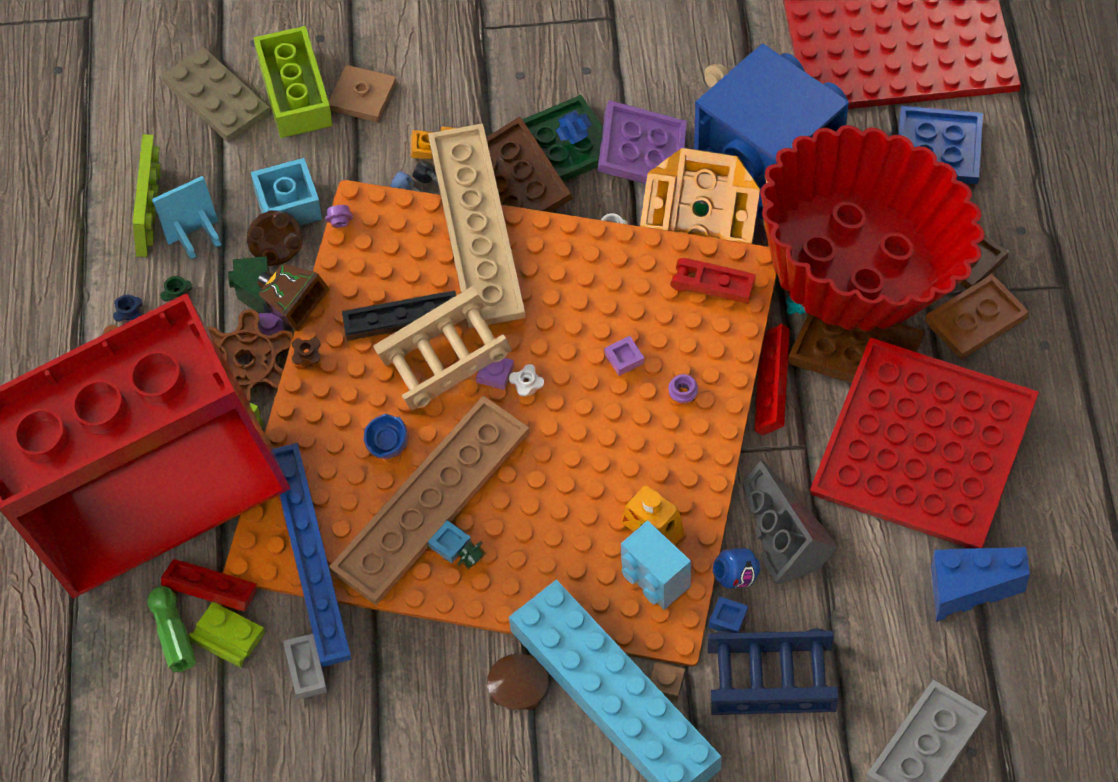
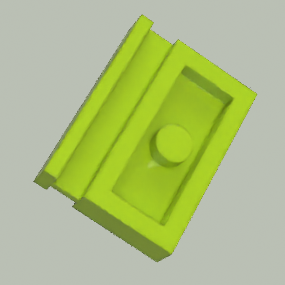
M212 602L196 624V629L193 633L190 632L188 637L190 642L241 668L245 658L250 656L264 636L265 630L264 627Z

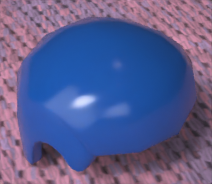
M383 414L372 419L366 426L363 441L368 452L375 457L391 459L399 456L407 447L409 434L405 423L400 417Z

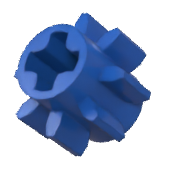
M574 110L558 119L560 126L556 129V132L561 141L569 140L571 144H574L589 135L587 129L592 124L586 113L578 115L577 111Z

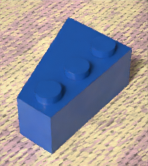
M1026 547L934 550L931 575L936 620L940 621L945 619L946 615L961 610L963 612L972 610L973 606L988 601L993 603L1025 592L1030 575Z

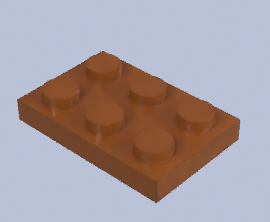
M991 274L926 314L925 322L962 360L1026 320L1029 316V311Z

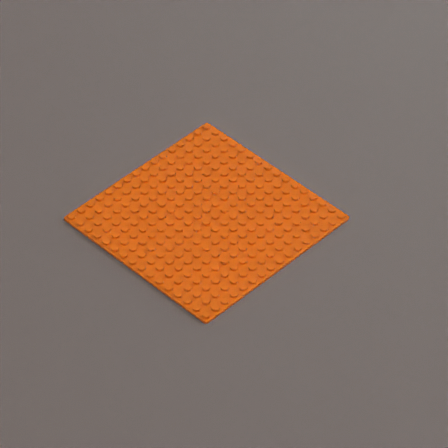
M349 180L340 181L332 206H349L353 219L349 221L347 226L341 228H334L331 223L327 222L313 272L321 276L330 290L298 331L295 330L292 339L293 342L297 338L301 340L318 338L321 343L318 348L321 359L318 363L311 366L294 364L292 362L294 348L291 342L264 433L272 449L298 443L328 566L333 563L482 396H485L527 425L530 433L451 521L453 525L471 537V542L474 545L480 541L483 542L481 548L486 554L473 567L467 569L464 564L458 566L457 563L461 559L460 555L451 564L428 547L377 606L330 572L337 602L514 635L511 632L509 616L557 579L628 656L689 667L696 666L699 661L715 582L713 563L721 552L777 275L773 268L769 247L501 205L526 318L487 326L495 339L504 335L513 350L505 357L514 360L512 373L523 370L525 365H533L538 377L544 379V385L532 395L520 396L515 384L510 383L509 380L505 390L477 383L476 376L478 372L431 399L430 403L425 407L416 408L411 411L402 397L409 389L394 363L385 366L373 347L395 332L347 341L342 311L453 290L456 291V296L461 293L441 195ZM689 258L756 274V281L749 304L690 290L678 291L673 289L670 283L673 275L677 273L675 267L678 259ZM695 273L688 274L689 277L695 278ZM467 318L454 326L470 354L485 345L475 328L469 329ZM444 333L429 341L444 369L460 360ZM631 336L644 357V364L618 376L606 357L604 348ZM419 348L404 356L419 384L435 376ZM677 375H689L697 382V396L688 403L676 402L669 395V383ZM680 388L678 391L687 392L688 389ZM383 414L400 417L405 423L409 434L407 447L399 456L391 459L375 457L368 452L363 441L366 426L372 419ZM644 485L658 492L679 510L685 534L675 546L691 561V587L665 610L658 603L654 605L648 601L643 594V589L637 583L631 584L621 571V543L633 533L632 530L621 523V518L625 506ZM280 495L240 514L223 573L257 583V589L304 597Z

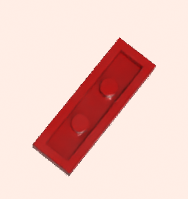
M177 559L172 560L161 576V586L244 612L257 593V583Z

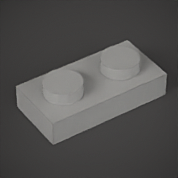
M309 634L284 640L283 643L297 700L327 693L314 635Z

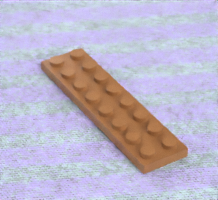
M482 396L329 566L330 572L377 606L429 547L428 541L447 520L451 522L526 438L530 433L529 427L485 396Z

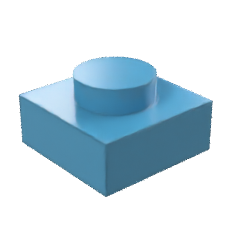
M447 520L428 541V546L452 564L458 558V553L471 542V537Z

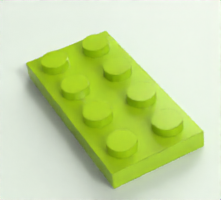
M142 134L133 215L136 257H147L148 247L154 245L152 224H156L157 213L152 199L159 196V185L156 184L157 180L161 179L160 148L154 144V135Z

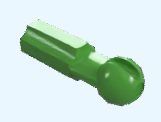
M165 586L156 587L149 593L147 605L154 614L158 626L157 633L168 668L172 669L173 672H183L188 668H192L196 663V659L185 625L181 621L176 607L177 596L171 588Z

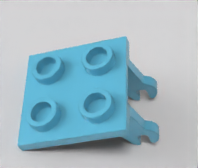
M203 176L152 199L166 242L171 244L179 240L190 259L197 256L193 252L194 248L186 235L201 227L204 228L216 248L221 246L218 240L219 236L212 224L218 222V218Z

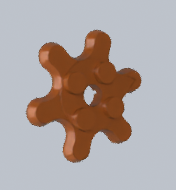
M246 309L239 314L238 327L233 332L222 333L215 327H207L250 402L251 390L255 386L269 384L278 390L283 369L276 364V358L279 354L290 349L294 335L288 330H281L273 335L262 334L258 328L260 322L259 314L255 310ZM241 355H251L253 359L245 367L237 362Z

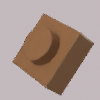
M655 662L650 680L669 700L678 702L685 677V669Z

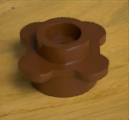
M315 337L310 340L295 339L292 342V347L294 348L292 362L302 366H311L318 363L321 359L318 348L321 345L320 340Z

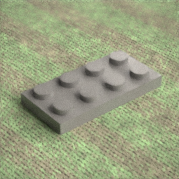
M932 680L867 773L866 780L869 782H942L985 720L987 711L939 682Z

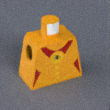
M646 485L625 506L621 523L633 532L648 520L673 545L685 534L677 507Z

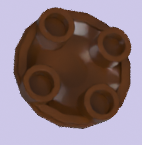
M270 210L260 214L252 221L247 231V244L251 254L254 257L267 256L269 266L288 262L303 245L302 233L298 222L291 215L283 211Z
M511 654L499 659L492 666L487 676V688L491 700L496 705L511 710L536 709L548 689V673L536 658L526 654Z

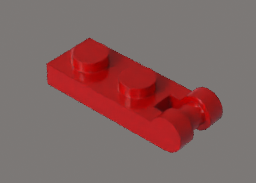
M689 258L678 259L675 267L677 273L673 275L670 283L673 289L678 291L690 290L749 304L756 281V274ZM695 273L696 275L693 278L689 277L688 274Z

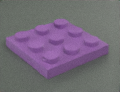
M609 100L605 109L598 171L646 184L649 171L679 149L684 148L687 121Z

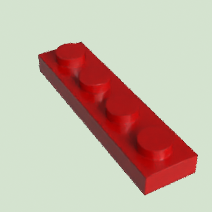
M783 324L765 331L759 359L754 431L762 436L784 427L790 329Z

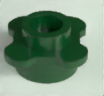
M180 276L168 278L164 283V291L160 294L163 301H172L186 293L188 294V291L193 288L192 283Z
M480 541L476 545L470 542L458 553L461 557L457 563L458 566L464 564L467 569L473 567L486 554L481 548L483 542Z

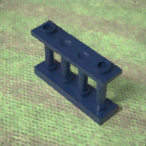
M815 628L809 631L731 633L729 631H718L715 634H708V654L718 653L720 686L717 690H711V715L836 712L838 691L837 687L826 685L824 651H831L833 631ZM792 651H811L814 686L806 688L795 686ZM761 652H780L781 688L763 687ZM730 653H749L751 687L749 689L732 688Z

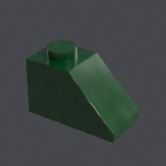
M267 256L233 259V271H228L230 288H235L237 299L255 310L258 314L271 313L272 311L259 296V291L262 288L258 286L259 276L263 272L270 273Z

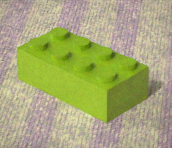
M306 26L254 37L257 60L279 137H289L333 126L330 105Z

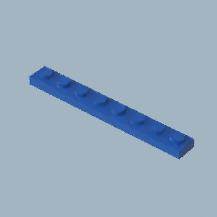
M298 443L272 449L291 488L280 494V499L321 667L352 660Z

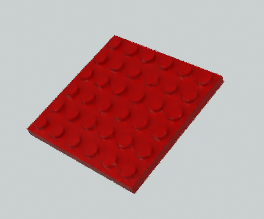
M869 338L812 482L810 495L969 549L983 548L1039 392L874 338Z

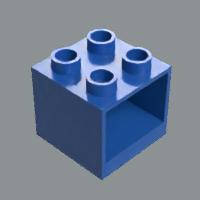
M762 43L695 101L694 149L738 156L761 188L766 184L765 170L768 166L776 164V154L779 150L792 148L793 140L796 137L809 136L813 138V133L820 128H829L837 132L838 128L847 124L849 102L845 93L837 85L831 82L822 84L807 74L802 64L793 55L788 53L779 55ZM760 194L757 217L763 220V204Z

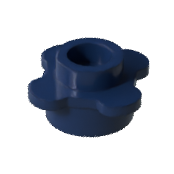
M126 294L115 300L116 312L113 313L115 321H132L141 316L139 312L143 304L141 298Z

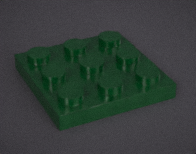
M582 95L522 119L563 182L598 167L603 126ZM574 110L577 111L578 115L586 113L592 124L587 129L589 135L574 144H571L569 140L561 141L556 132V129L560 126L558 119Z

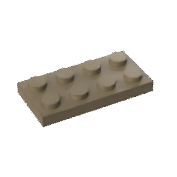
M204 47L161 75L163 82L227 143L270 115L269 107Z

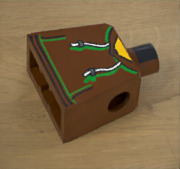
M288 264L280 265L273 275L269 272H263L258 278V286L262 288L259 291L261 299L271 311L296 331H298L330 290L318 273Z

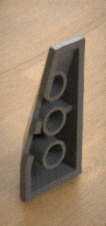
M760 461L744 480L743 484L750 512L754 513L758 528L755 529L757 538L762 541L764 552L761 553L763 563L777 584H783L819 570L837 549V546L821 523L766 462Z

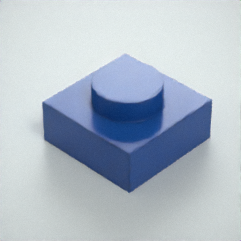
M719 596L709 620V628L718 631L740 633L748 613V606Z

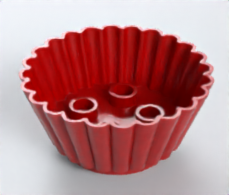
M851 125L841 126L837 132L829 128L817 129L813 133V138L809 136L796 137L793 140L792 148L779 150L776 154V164L766 168V184L760 190L763 204L762 216L773 268L778 274L780 285L789 291L792 301L802 305L808 314L822 319L826 324L841 326L846 330L859 328L863 331H872L876 327L888 329L896 323L906 321L955 289L957 284L967 279L972 273L971 265L981 258V250L977 245L985 236L983 228L977 223L982 216L981 210L975 203L969 201L972 197L971 189L967 184L956 180L957 174L954 168L947 163L937 162L935 153L930 149L921 146L914 147L911 140L902 135H892L889 137L883 130L872 127L862 132L859 128Z

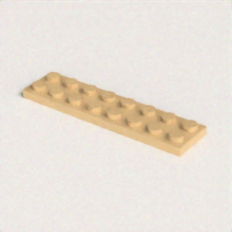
M483 123L429 133V142L461 293L472 286L475 287L486 306L479 313L487 325L526 318ZM467 318L469 329L475 328L470 319Z

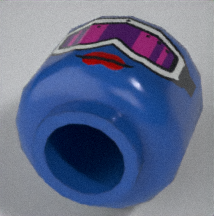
M747 548L723 550L713 563V574L716 580L728 589L752 586L760 573L759 560Z

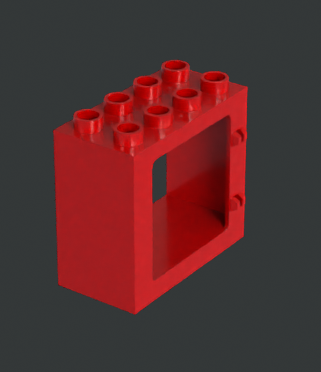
M187 293L0 386V511L73 599L291 489L244 391Z

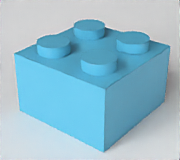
M304 158L251 172L254 191L261 213L270 210L283 211L291 215L298 222L299 226L322 220L319 198Z
M648 520L621 543V571L623 576L631 584L637 583L643 589L644 596L652 604L658 603L665 610L691 587V561Z

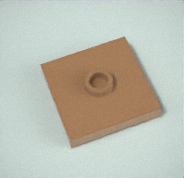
M346 65L328 101L330 111L378 123L397 83L396 76Z

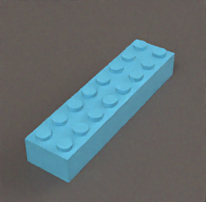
M557 579L509 616L511 632L648 782H707L721 770V755Z

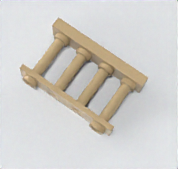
M474 286L373 346L384 365L388 366L394 363L409 389L402 397L411 411L416 408L425 407L430 403L431 399L485 368L487 365L503 360L509 352L513 351L504 335L495 339L479 313L486 306ZM466 318L470 319L485 344L471 354L454 328L457 323ZM441 333L445 334L460 359L444 369L429 343L431 339ZM416 348H419L435 375L421 384L418 383L404 359L406 354Z

